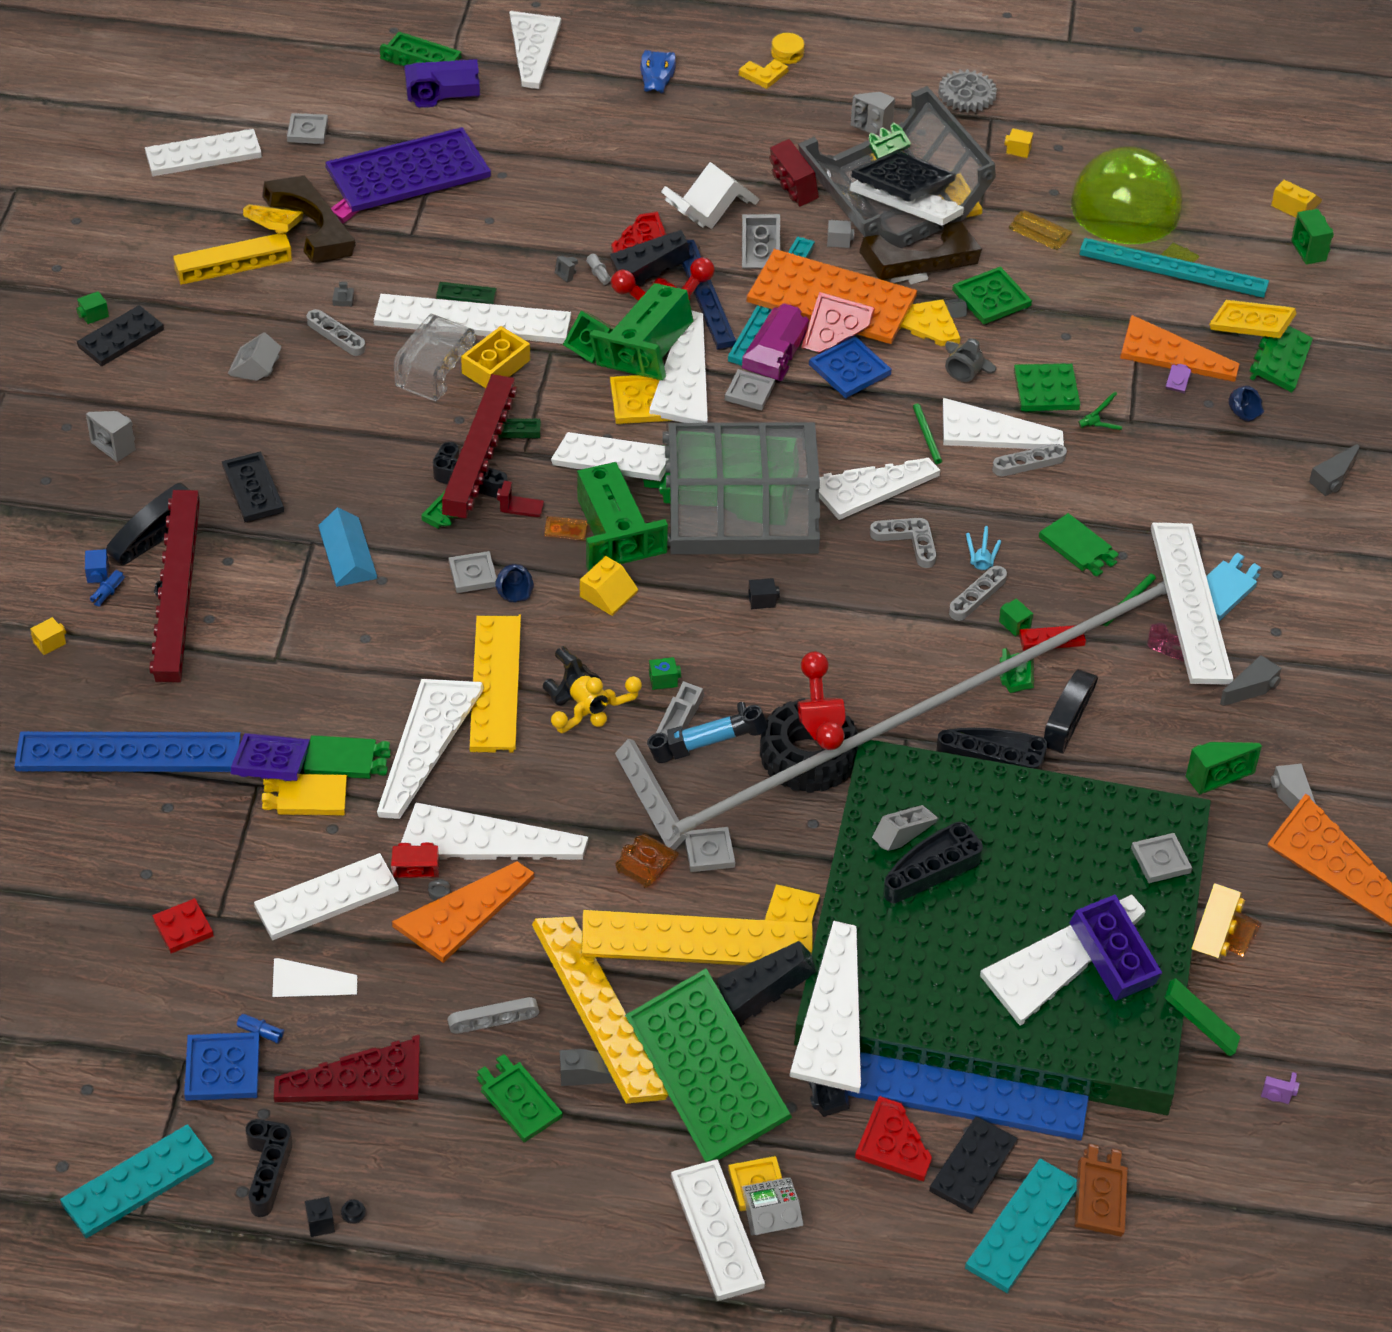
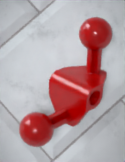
M697 258L691 264V276L681 288L687 290L689 300L691 299L690 295L699 283L709 281L714 275V264L707 258ZM618 270L613 274L611 286L615 292L619 294L629 293L638 301L646 293L635 284V277L630 271ZM658 278L653 282V284L657 283L677 288L664 278Z
M813 651L807 653L801 661V670L809 678L811 699L798 702L799 720L823 749L835 750L844 741V731L842 729L845 721L844 701L842 698H824L822 677L827 673L829 663L822 653Z

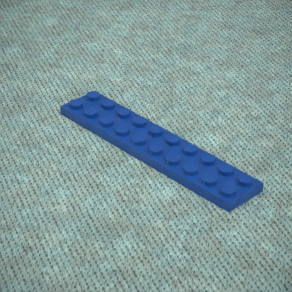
M20 732L14 766L15 771L231 772V765L241 743L240 732Z
M860 1052V1092L847 1091L848 1096L877 1101L878 1097L881 1096L902 1103L904 1107L971 1120L977 1116L992 1124L1080 1141L1083 1136L1088 1103L1087 1095Z

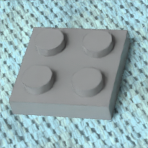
M291 113L287 142L324 144L328 115Z
M738 369L725 394V401L762 411L775 385V379Z
M490 551L449 557V566L456 593L495 587L497 577Z
M728 827L686 832L688 837L684 841L690 872L735 868V858Z
M1175 833L1132 843L1131 849L1148 883L1191 873L1192 866Z

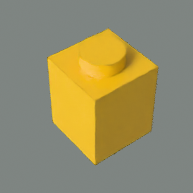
M1012 128L1010 135H1006L1005 138L1006 154L1028 158L1032 147L1033 133Z
M53 617L30 628L33 643L43 655L66 644V630Z

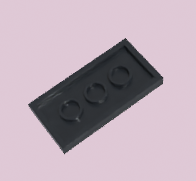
M138 305L77 341L78 348L102 367L162 332L164 326L143 307Z
M261 451L222 461L223 470L244 522L284 512V506Z
M975 1116L930 1185L929 1192L972 1214L1016 1146L1018 1138Z

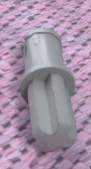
M590 254L586 261L592 268L593 275L597 276L603 285H607L611 282V277L606 271L605 264L601 263L596 254Z

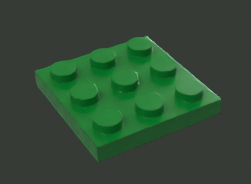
M1001 266L953 284L952 291L966 302V306L983 325L1032 305V300Z
M1072 363L1014 364V375L1021 411L1080 409V400Z

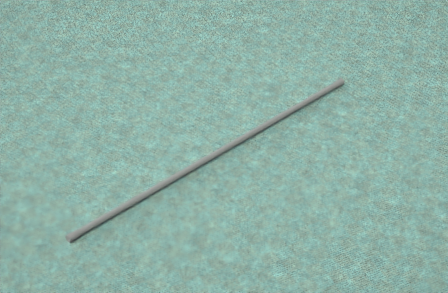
M1164 581L844 740L842 745L835 750H824L697 814L672 824L674 834L680 836L691 831L696 826L1160 595L1166 594Z

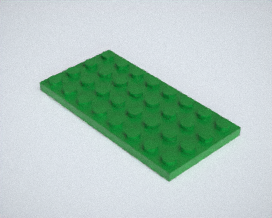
M707 969L700 971L625 1015L705 1162L724 1158L792 1118Z

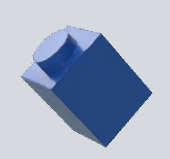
M106 549L85 551L87 583H99L106 581L109 577V562Z

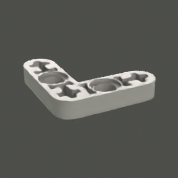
M923 518L875 521L871 524L870 537L873 540L912 539L918 565L923 568L934 566L936 551L927 520ZM897 527H901L904 529V531L898 532L894 529ZM926 541L928 544L920 545L918 542Z

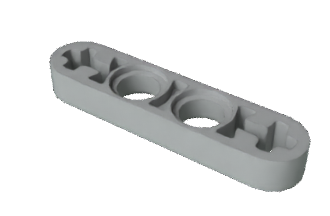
M315 309L307 313V324L309 327L353 356L364 354L366 347L363 338L320 310ZM328 326L334 327V328L331 329V330H326V329H325V327H328ZM342 335L347 336V338L340 339L338 337Z
M1053 444L1000 456L994 459L992 470L997 476H1008L1060 464L1065 461L1067 450L1063 445ZM1035 456H1041V457H1043L1044 459H1043V460H1036L1034 457H1035ZM1022 460L1025 464H1017L1015 461Z
M993 566L951 602L949 609L950 617L958 621L967 618L1005 584L1006 569L1001 566ZM987 585L990 588L988 590H983L979 586ZM969 596H973L977 600L969 601L966 598Z
M528 997L455 1012L448 1017L447 1021L450 1031L458 1034L531 1019L539 1014V1008L536 999Z

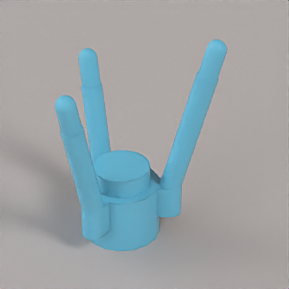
M985 526L982 548L978 549L975 553L970 533H966L971 564L979 570L993 567L1001 540L997 541L992 554H990L987 549L988 526Z

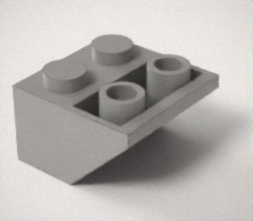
M882 92L855 94L852 100L850 125L868 133H874L877 136L880 135L881 128L889 131L893 123L895 98Z

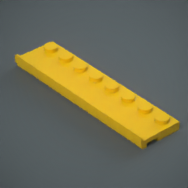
M521 614L519 616H476L473 682H482L484 689L471 710L470 752L509 750V753H514V750H516Z

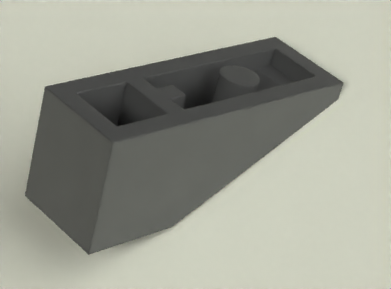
M1356 444L1313 467L1309 482L1324 496L1337 492L1353 467L1360 446Z
M1260 655L1223 690L1220 704L1222 706L1266 694L1271 688L1275 689L1281 681L1280 673L1282 668Z
M586 1049L560 1050L561 1086L615 1083L599 1052Z

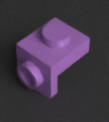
M1172 364L1166 389L1185 393L1189 378L1191 377V369H1188L1189 367L1183 364H1177V366Z
M1292 1072L1289 1082L1266 1076L1261 1097L1289 1104L1291 1096H1296L1300 1083L1295 1082L1297 1073Z

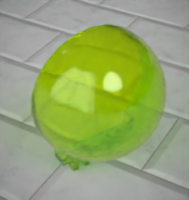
M1125 146L1109 149L1097 155L1086 164L1075 181L1071 207L1073 215L1079 224L1101 239L1122 244H1144L1168 235L1177 226L1181 217L1183 196L1177 175L1166 160L1147 149Z

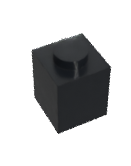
M774 578L749 580L748 597L751 609L776 607V599L780 598L779 586H775Z
M329 1196L304 1201L310 1237L335 1233Z

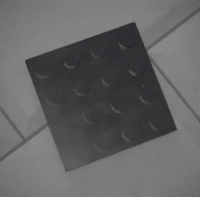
M896 150L852 170L851 177L857 179L860 183H867L875 189L884 190L890 195H896L903 198L904 201L911 202L955 181L956 173Z

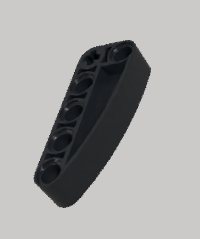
M177 483L152 500L113 537L106 547L107 554L120 565H126L164 541V535L168 533L169 529L166 527V517L170 516L171 510H168V499L172 498L173 490L190 489L182 483Z
M1077 669L1067 683L1045 728L1044 739L1047 742L1048 749L1062 754L1065 752L1096 687L1097 675Z
M955 728L939 732L936 751L1041 770L1045 760L1047 742L1040 736L1011 730Z
M956 822L939 830L912 848L891 869L885 878L884 899L890 903L900 902L975 868L981 861L983 848L981 841L971 828L963 822Z

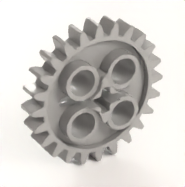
M959 69V73L952 71V75L947 73L946 77H942L938 93L939 98H942V102H947V107L952 105L953 110L959 108V112H961L963 109H966V112L969 113V110H973V112H976V109L983 111V107L989 108V104L993 105V101L996 99L997 88L996 84L993 83V79H988V75L982 76L983 72L976 74V70L971 73L968 69H966V72Z

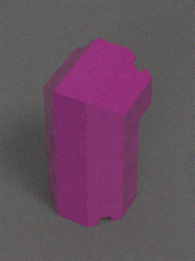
M783 303L778 308H773L743 355L742 369L782 381L790 367L787 365L788 360H792L795 351L805 337L809 319L806 316L803 318L801 315L802 311L792 305Z

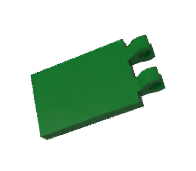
M1069 513L1039 532L1041 540L1081 571L1088 569L1094 576L1098 577L1103 573L1100 568L1104 566L1100 559L1109 567L1117 564L1115 558L1119 554L1112 550V546Z
M311 735L304 773L313 775H347L349 778L370 779L371 774L387 775L388 766H386L387 759L385 758H390V742L382 741L376 744V739Z
M503 1054L496 1059L498 1062L496 1067L502 1073L496 1078L492 1076L485 1066L477 1071L479 1074L477 1080L483 1085L481 1092L524 1143L563 1117L562 1111L520 1062L513 1065L508 1057Z

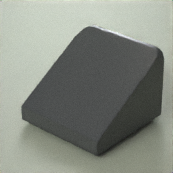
M957 298L944 301L951 318L967 316V306L964 300Z

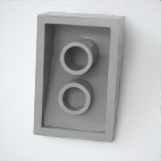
M742 214V269H763L773 250H780V214Z

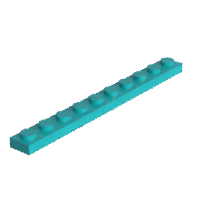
M797 236L788 253L808 258L814 249L815 241ZM759 305L756 306L728 355V362L742 366L743 355L772 309Z
M1084 238L1079 254L1089 258L1263 298L1269 283L1267 279L1089 238Z

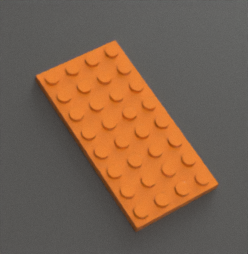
M774 249L749 291L746 302L769 309L778 308L781 304L785 303L798 307L802 311V317L806 316L809 320L811 319L819 292L875 308L870 327L857 335L892 344L917 296V290Z

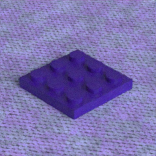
M245 733L231 765V774L241 777L252 776L262 779L273 778L284 781H297L308 752L310 739Z

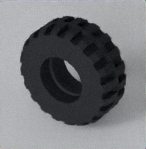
M805 698L783 704L782 707L776 708L772 715L766 718L768 728L761 734L760 757L762 758L761 763L763 767L768 770L770 776L826 750L804 751L793 745L794 742L799 740H814L799 720L798 702L805 700ZM846 712L845 721L842 725L844 740L858 734L853 720L849 715L846 716ZM858 746L780 785L790 787L793 791L799 792L800 790L806 791V793H814V791L823 792L829 790L830 787L834 788L851 775Z

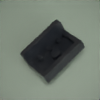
M808 1081L813 1093L810 1096L811 1104L823 1117L850 1109L847 1090Z

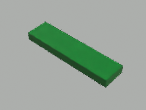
M1176 978L1171 980L1164 998L1227 1055L1235 1054L1240 1036Z

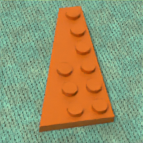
M1131 315L1121 352V359L1170 369L1172 364L1176 366L1177 364H1183L1188 366V369H1191V373L1236 381L1239 363Z
M516 861L392 921V927L444 963L534 879V872Z

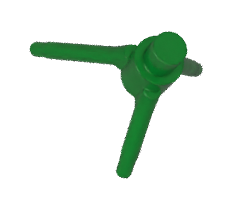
M1113 392L1095 411L1084 416V419L1079 420L1080 427L1094 425L1122 430V426L1101 422L1098 415L1110 404L1117 395V392Z

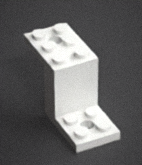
M711 162L684 198L666 186L661 191L667 196L665 200L672 206H675L683 215L704 228L706 225L710 229L715 226L736 196L747 204L750 201L756 205L760 200Z

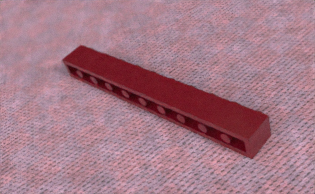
M491 374L443 495V515L467 518L469 511L473 510L474 498L478 497L479 485L483 484L484 472H487L489 468V459L492 460L494 447H497L499 435H502L503 422H507L508 410L512 409V398H516L517 395L515 378Z
M173 490L172 498L168 499V510H171L170 516L166 517V527L169 529L168 533L164 535V545L167 547L166 551L162 552V563L165 565L164 569L160 570V581L163 583L162 587L158 588V599L160 600V605L156 606L158 624H154L156 642L152 643L154 661H150V674L154 675L155 682H181L200 511L198 490Z

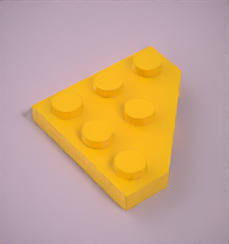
M251 204L243 208V216L280 234L287 233L303 219V212Z
M943 299L912 304L900 329L903 327L910 330L912 335L922 339L926 337L932 339L939 346H945L947 341L960 344L961 337Z

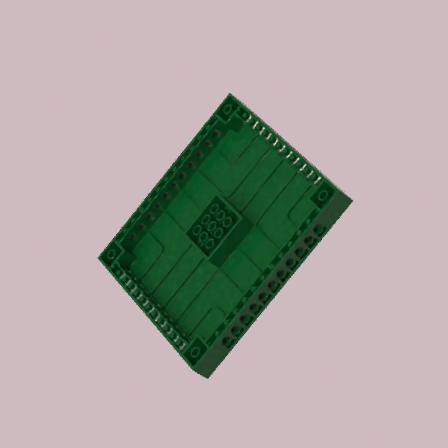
M869 740L859 745L812 950L816 973L807 978L796 1022L794 1045L798 1046L833 921L856 926L860 1052L1087 1095L1088 1101L1168 1116L1174 1096L1184 1015L1164 997L1169 982L1175 978L1186 988L1188 986L1211 800ZM923 805L938 818L936 823L897 849L887 851L881 848L878 842L872 838L882 817L888 814ZM963 822L971 828L983 845L981 861L975 868L900 902L890 903L884 899L885 878L891 869L912 848L939 830L953 823ZM1175 833L1192 866L1191 873L1148 883L1131 849L1132 843ZM1115 894L1119 901L1133 895L1146 910L1144 917L1134 926L1162 971L1155 985L1115 1001L1091 961L1088 967L1068 985H1064L1059 989L1051 1000H1047L1035 1014H1031L1025 1020L1024 1024L1019 1025L980 977L981 970L1070 926L1069 922L1076 910Z

